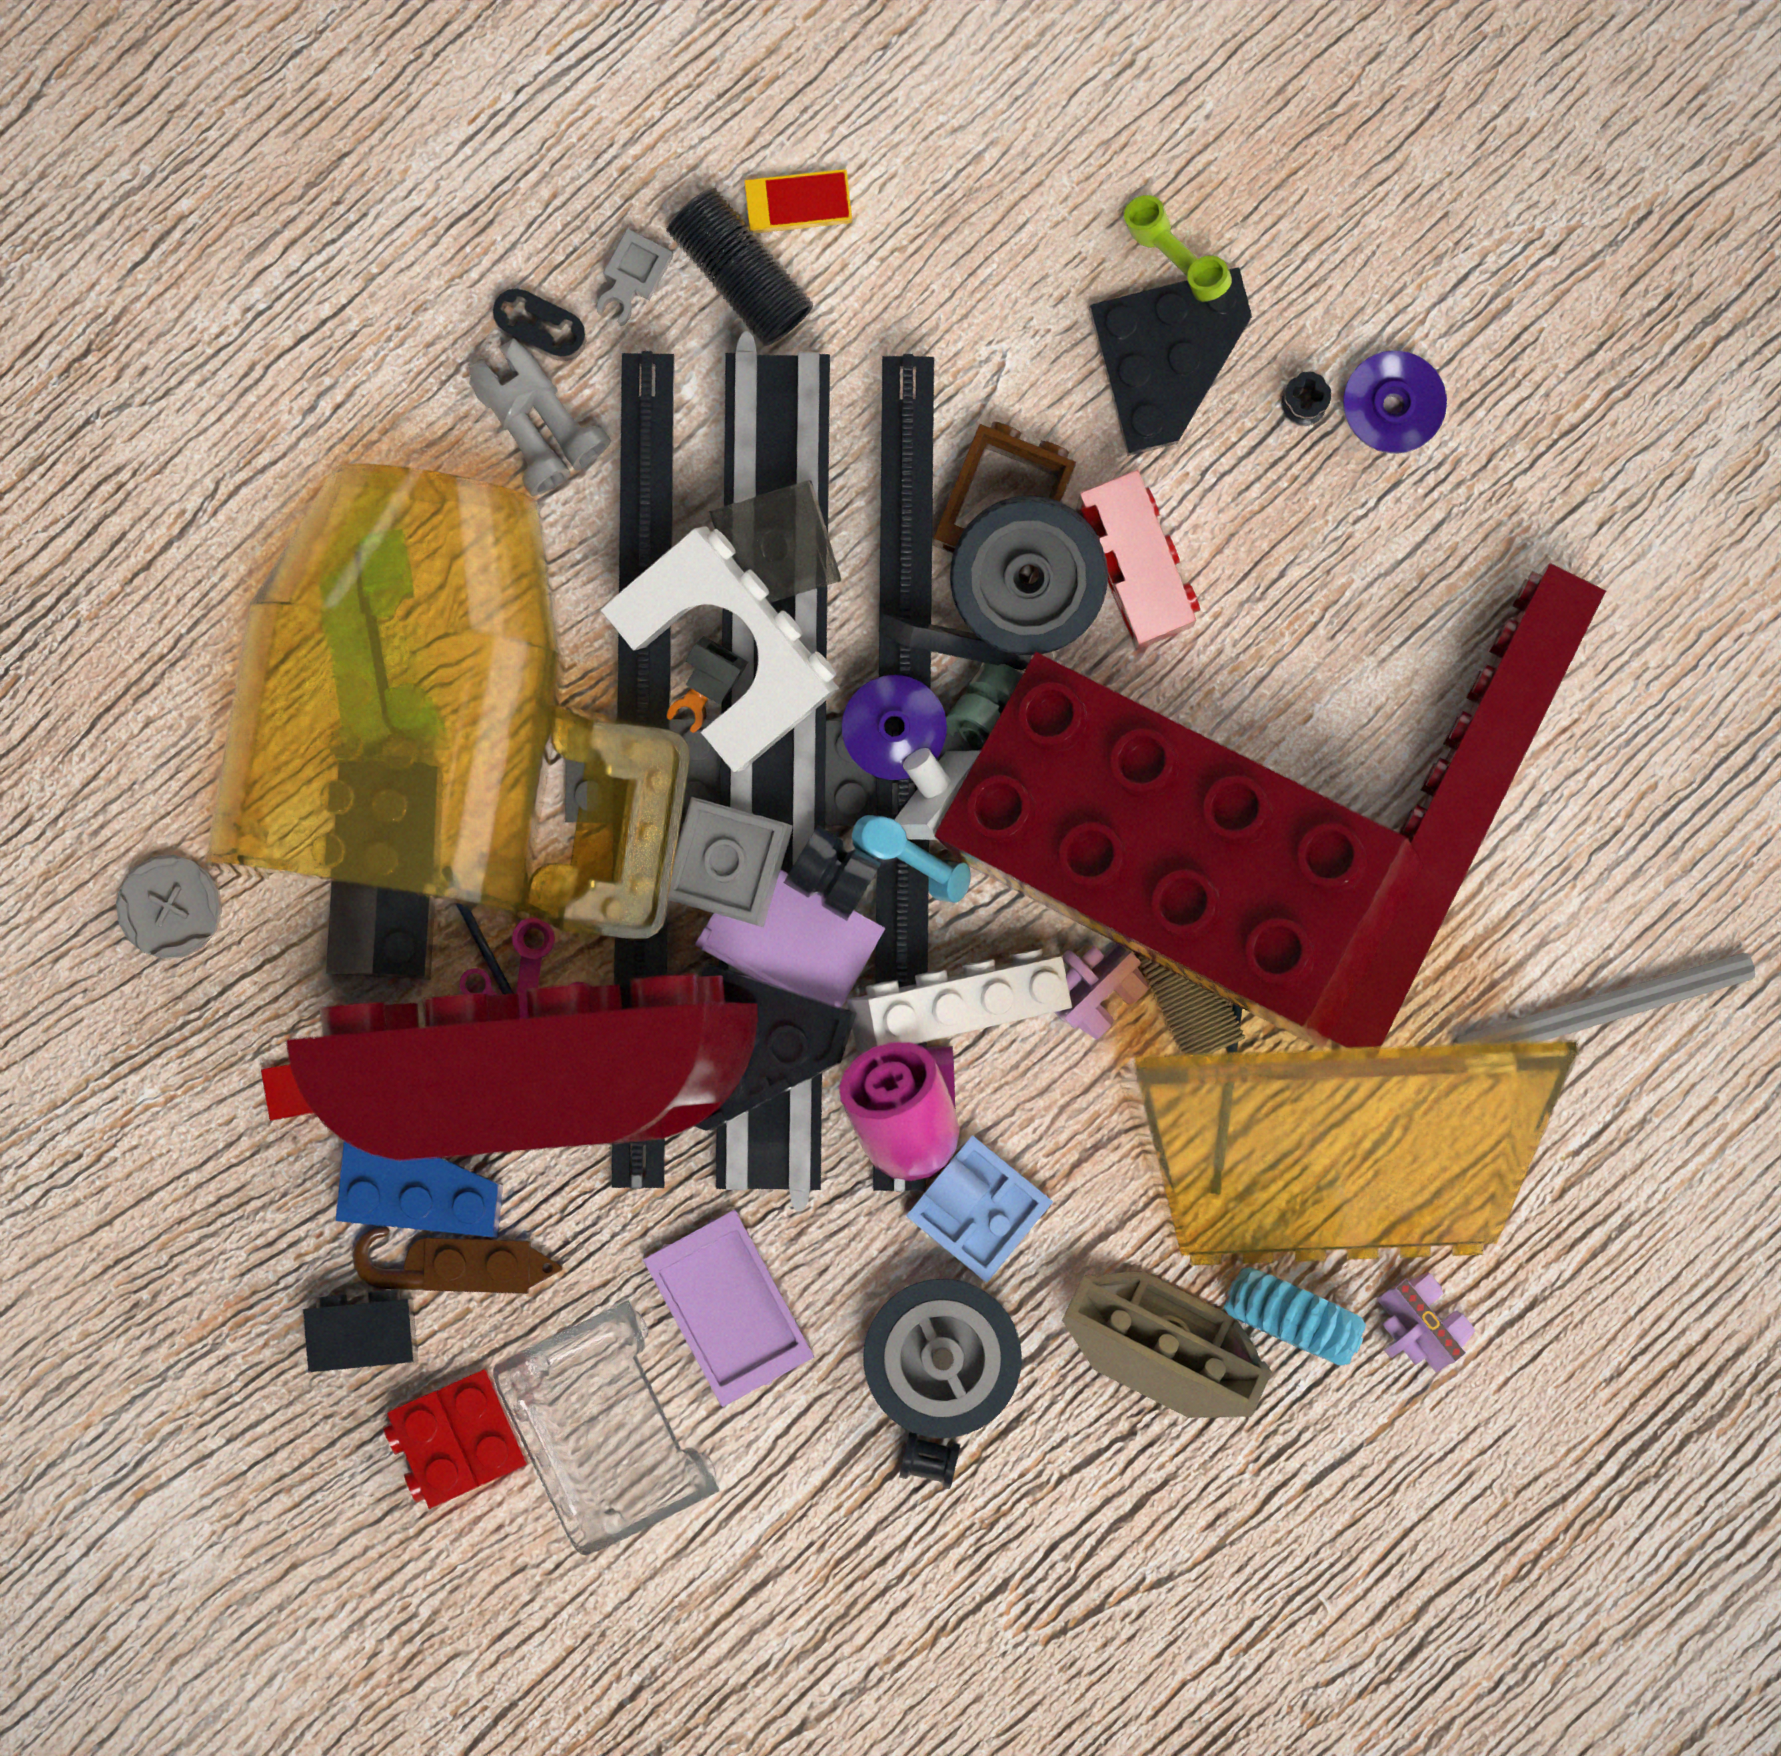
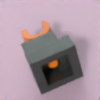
M702 636L694 644L685 662L695 667L686 683V686L690 687L685 696L678 698L669 707L667 718L671 720L677 715L681 707L691 708L695 713V721L690 728L691 733L697 732L705 723L707 717L705 705L708 698L720 705L728 697L734 684L739 680L748 664V661L705 636Z

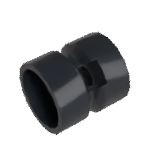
M818 825L783 883L807 898L818 894L821 896L822 907L847 921L881 863L857 848L850 852L845 851L841 838Z

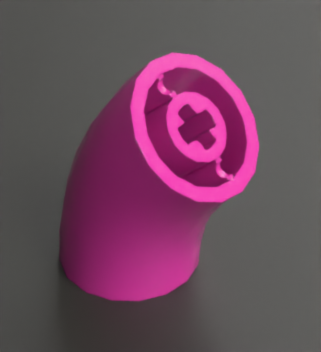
M890 1042L873 1047L858 1056L844 1071L839 1085L842 1105L864 1152L877 1169L891 1178L914 1181L931 1177L947 1165L956 1151L960 1129L954 1105L936 1061L925 1048L911 1042Z

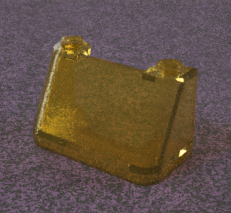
M554 706L550 730L551 743L554 750L561 757L585 763L583 782L587 781V811L579 807L571 863H547L537 868L530 876L524 912L564 932L631 939L648 938L656 934L663 926L667 913L690 761L689 747L681 735L662 727L577 708Z

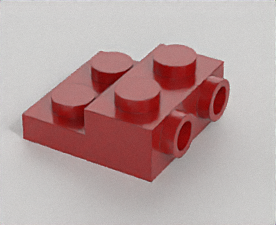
M487 1368L387 1412L391 1423L383 1426L387 1441L395 1455L404 1451L412 1471L404 1474L408 1489L416 1503L425 1500L429 1509L529 1464Z

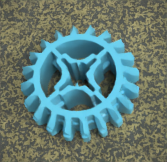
M1252 1267L1241 1269L1227 1292L1229 1296L1224 1309L1229 1316L1336 1365L1350 1364L1354 1353L1358 1352L1363 1341L1362 1335L1366 1324L1362 1317L1320 1296Z

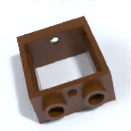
M993 422L991 428L979 424L933 538V546L952 554L954 553L956 544L965 528L955 524L986 449L1056 476L1057 478L1049 498L1059 502L1063 500L1073 475L1076 461L1068 459L1070 452L1054 443L1041 441L1038 447L1020 440L1022 433L1006 424ZM1031 564L1022 566L1019 570L1020 580L1029 584L1035 566Z

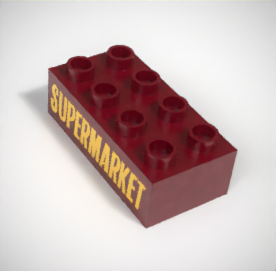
M1038 652L1034 653L934 835L960 862L968 864L969 867L1321 1050L1324 1049L1423 866L1422 861L1407 837Z

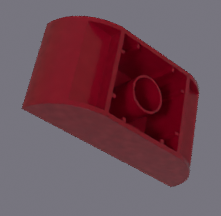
M696 975L631 980L633 1009L622 1010L620 985L591 986V984L526 989L528 1018L520 1019L518 994L487 996V993L423 998L425 1027L421 1028L419 1026L418 1003L385 1005L384 1002L320 1007L322 1036L286 1039V1046L291 1070L297 1086L316 1117L341 1140L375 1156L403 1161L666 1139L693 1128L718 1110L735 1090L747 1069L756 1037L758 1004L725 1003L723 976L696 977Z

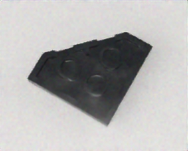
M1239 267L1229 269L1232 277L1229 289L1223 295L1211 301L1202 302L1194 297L1188 280L1089 306V312L1128 456L1178 444L1239 338L1251 321L1252 313Z
M705 964L701 977L723 976L725 1003L758 1004V1022L753 1052L747 1069L737 1087L718 1110L694 1127L705 1131L713 1130L842 1062L857 1014L856 1012L713 964Z

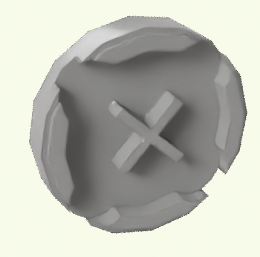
M175 855L152 857L135 866L123 883L116 901L118 923L127 940L144 953L162 959L183 958L202 949L216 933L222 915L220 891L211 874L196 862Z

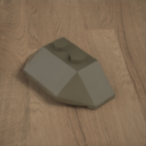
M1144 1271L1112 1273L1099 1277L1096 1275L1083 1276L1062 1319V1322L1095 1371L1187 1418L1252 1417L1272 1373L1266 1362L1261 1361L1254 1344L1237 1319Z

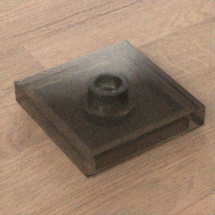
M811 480L709 511L714 529L719 530L736 551L731 556L744 573L747 570L753 571L767 587L769 594L765 599L769 603L842 581Z

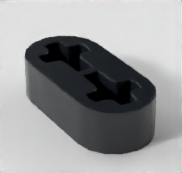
M518 288L503 292L494 303V321L500 332L507 337L515 338L519 343L558 361H570L578 357L584 350L587 341L586 331L581 320L573 313ZM519 301L524 302L526 314L536 319L537 322L533 326L523 320H518L514 326L508 325V315L504 312L506 306L515 308ZM546 324L556 330H562L565 324L571 325V334L576 341L573 345L565 342L560 349L555 348L554 337L550 333L543 331V328Z

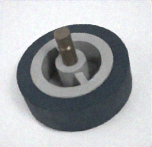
M932 1279L904 1288L881 1307L873 1319L866 1336L863 1364L871 1394L890 1419L901 1427L919 1435L933 1438H952L979 1430L994 1420L1004 1410L1018 1385L1022 1365V1351L1013 1321L995 1298L984 1290L966 1282L952 1279Z

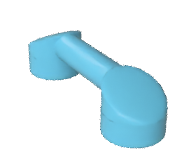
M866 815L855 824L852 832V842L855 849H859L872 858L894 859L897 857L929 877V893L936 900L957 903L964 898L971 881L968 864L958 861L940 860L907 840L904 829L893 819Z

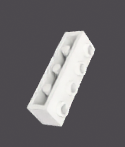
M1042 948L1013 953L1011 954L1012 963L995 966L994 959L964 964L965 973L947 977L946 970H938L916 975V984L899 988L898 981H889L867 986L868 995L847 999L849 1010L857 1013L852 1027L857 1051H868L873 1047L890 1042H911L916 1044L1072 1008L1062 956L1043 957Z

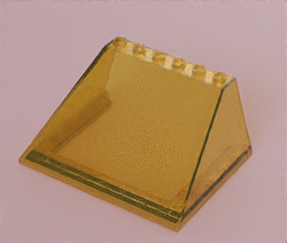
M1578 1040L1142 1056L1133 1057L1118 1070V1079L1178 1256L1190 1255V1266L1222 1265L1221 1254L1242 1253L1243 1264L1274 1263V1252L1295 1251V1262L1327 1261L1326 1250L1347 1249V1260L1379 1259V1248L1399 1247L1400 1258L1431 1257V1246L1452 1245V1256L1484 1255L1483 1244H1497L1579 1052Z

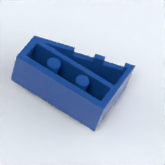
M344 1141L335 1221L498 1237L503 1185L441 1157L397 1161L366 1153Z

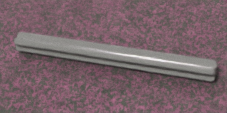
M1741 953L1456 1037L1453 1040L1454 1050L1460 1064L1471 1063L1755 978V967L1748 953Z

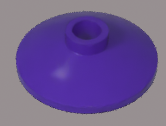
M1392 350L1372 355L1357 366L1346 384L1343 408L1349 427L1360 441L1377 451L1399 454L1418 449L1434 437L1445 418L1447 395L1440 375L1430 363L1413 353ZM1388 397L1398 398L1402 403V411L1398 414L1388 413L1384 408V400Z
M901 675L882 676L864 684L849 700L842 719L843 740L851 758L867 773L886 780L910 778L903 768L906 758L919 749L927 748L937 759L946 739V716L937 696L923 683ZM899 717L903 720L905 729L901 735L893 737L885 732L884 723L888 718Z

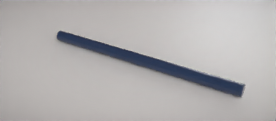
M448 866L442 867L438 871L502 994H514Z

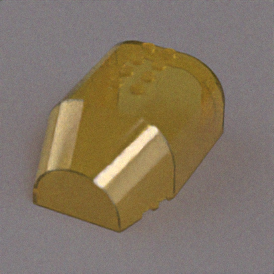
M343 464L334 468L248 607L205 865L217 872L269 880L271 872L417 894L463 904L476 913L520 920L525 919L566 669L541 509L537 500L521 492L496 484L430 470L380 464Z

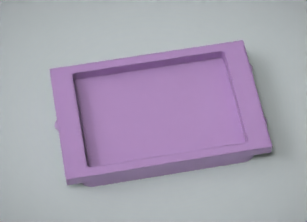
M736 1210L718 1219H711L702 1228L672 1244H665L661 1250L643 1259L721 1407L730 1404L763 1385H770L777 1377L814 1358L801 1330Z

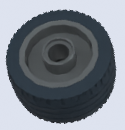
M1041 496L1008 498L989 506L979 513L962 532L956 544L950 568V586L953 600L965 624L987 644L999 650L1017 655H1034L1035 652L1040 654L1050 653L1069 645L1079 638L1091 626L1101 610L1108 583L1105 553L1097 534L1090 524L1071 507L1059 501ZM1026 564L1034 565L1039 571V578L1032 584L1023 583L1019 578V570Z

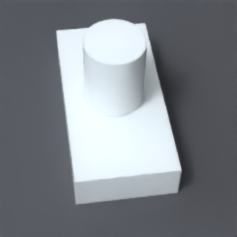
M922 748L906 758L903 768L918 789L895 818V821L902 826L907 839L937 840L934 835L980 751H946L938 762L929 749Z

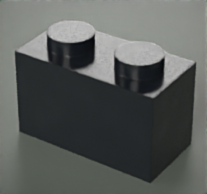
M399 1289L368 1292L369 1303L348 1305L347 1294L316 1297V1308L303 1309L308 1373L418 1362L413 1299L400 1300Z

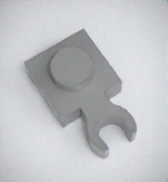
M627 228L603 272L604 277L615 284L612 289L603 293L597 302L598 315L602 316L605 307L610 302H619L623 305L624 309L617 322L619 326H624L632 315V300L637 294L650 301L674 256L673 252Z

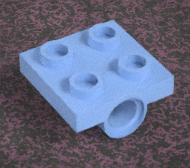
M972 1135L906 1217L987 1283L1053 1201Z

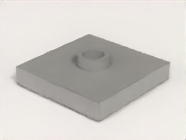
M691 797L662 898L764 927L793 826Z

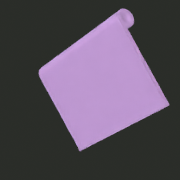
M780 870L764 927L713 913L695 944L700 949L752 978L842 1007L885 928L854 910L848 920L845 921L822 907L821 896L818 894L807 898L784 884L783 882L788 874Z

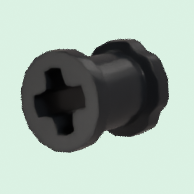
M1300 373L1288 382L1281 398V409L1284 416L1291 423L1298 426H1310L1317 423L1324 416L1329 406L1331 388L1324 378L1317 373ZM1302 389L1311 390V399L1319 401L1313 402L1309 410L1300 408L1301 399L1296 397L1300 395Z
M909 1432L899 1478L907 1479L910 1475L939 1481L942 1484V1488L951 1489L961 1444L952 1442L950 1446L920 1440L916 1433Z

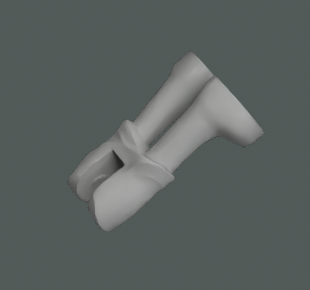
M512 338L499 348L506 358L509 368L517 376L501 386L499 383L500 379L496 373L491 371L482 359L469 367L471 377L469 384L473 388L478 400L494 411L504 430L508 429L528 464L522 477L524 487L531 496H537L563 483L570 476V471L560 457L550 448L527 414L532 407L536 409L560 445L565 457L576 471L585 468L600 456L610 445L611 439L599 426L583 428L571 417L555 395L558 389L546 377L529 351L515 338Z

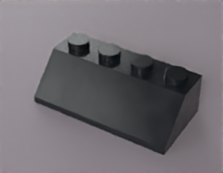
M378 764L338 768L326 974L431 980L443 773L438 767Z

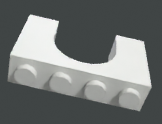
M705 526L694 528L600 610L633 650L647 647L680 617L699 605L723 607L735 613L747 624L754 635L758 648L759 660L756 677L745 695L701 732L730 769L736 773L747 768L837 692L839 687L832 680L836 676V672L830 663L817 651L811 655L798 639L803 633L793 618L783 610L777 613L765 599L769 591L761 579L751 570H747L744 573L731 556L736 551L729 540L719 530L714 529L710 532Z

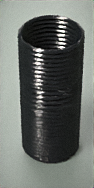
M709 188L701 192L684 205L669 221L666 231L670 233V237H673V241H676L680 248H683V252L690 256L693 264H696L697 268H700L701 273H704L705 278L712 282L713 287H716V291H720L719 293L723 295V299H726V303H729L730 307H733V311H736V314L743 319V322H746V326L753 330V334H756V338L763 342V346L771 345L794 329L812 310L813 301H810L807 293H803V289H800V285H797V282L790 278L787 270H783V266H780L777 258H773V254H770L767 246H764L761 240H757V235H753V231L749 230V226H745V221L740 219L737 211H734L730 204H727V200L720 196L717 188Z

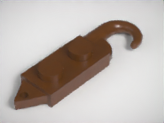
M385 1226L374 1227L364 1232L355 1243L352 1253L353 1266L363 1281L376 1288L392 1290L529 1294L531 1287L563 1270L561 1265L532 1248L531 1241L441 1238L417 1240L408 1251L404 1269L378 1268L370 1262L368 1250L376 1239L389 1235L390 1230ZM546 1263H550L553 1267L550 1273H546L543 1270V1266Z

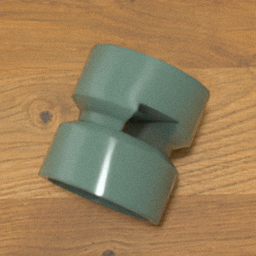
M988 663L982 664L968 684L967 694L959 697L946 716L947 733L954 737V733L959 732L962 738L972 745L971 751H981L1023 674L1006 664H1000L999 666Z

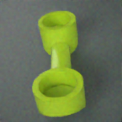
M1143 195L1129 202L1124 211V220L1133 239L1142 246L1148 248L1157 247L1187 276L1194 297L1202 302L1214 300L1229 289L1232 277L1225 261L1211 255L1198 259L1171 233L1169 218L1163 203L1157 197Z

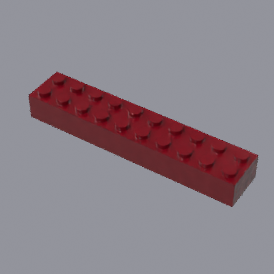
M1549 563L1539 574L1532 571L1528 579H1524L1511 605L1518 609L1519 612L1515 620L1509 617L1505 625L1502 624L1489 649V653L1497 657L1492 666L1486 664L1483 670L1479 671L1466 696V699L1474 703L1469 713L1462 711L1460 716L1455 718L1443 742V745L1451 749L1446 759L1440 757L1437 763H1433L1421 786L1420 791L1428 794L1423 806L1416 804L1414 809L1409 811L1399 830V834L1408 838L1423 866L1325 1047L1363 1066L1374 1062L1606 590L1552 563Z

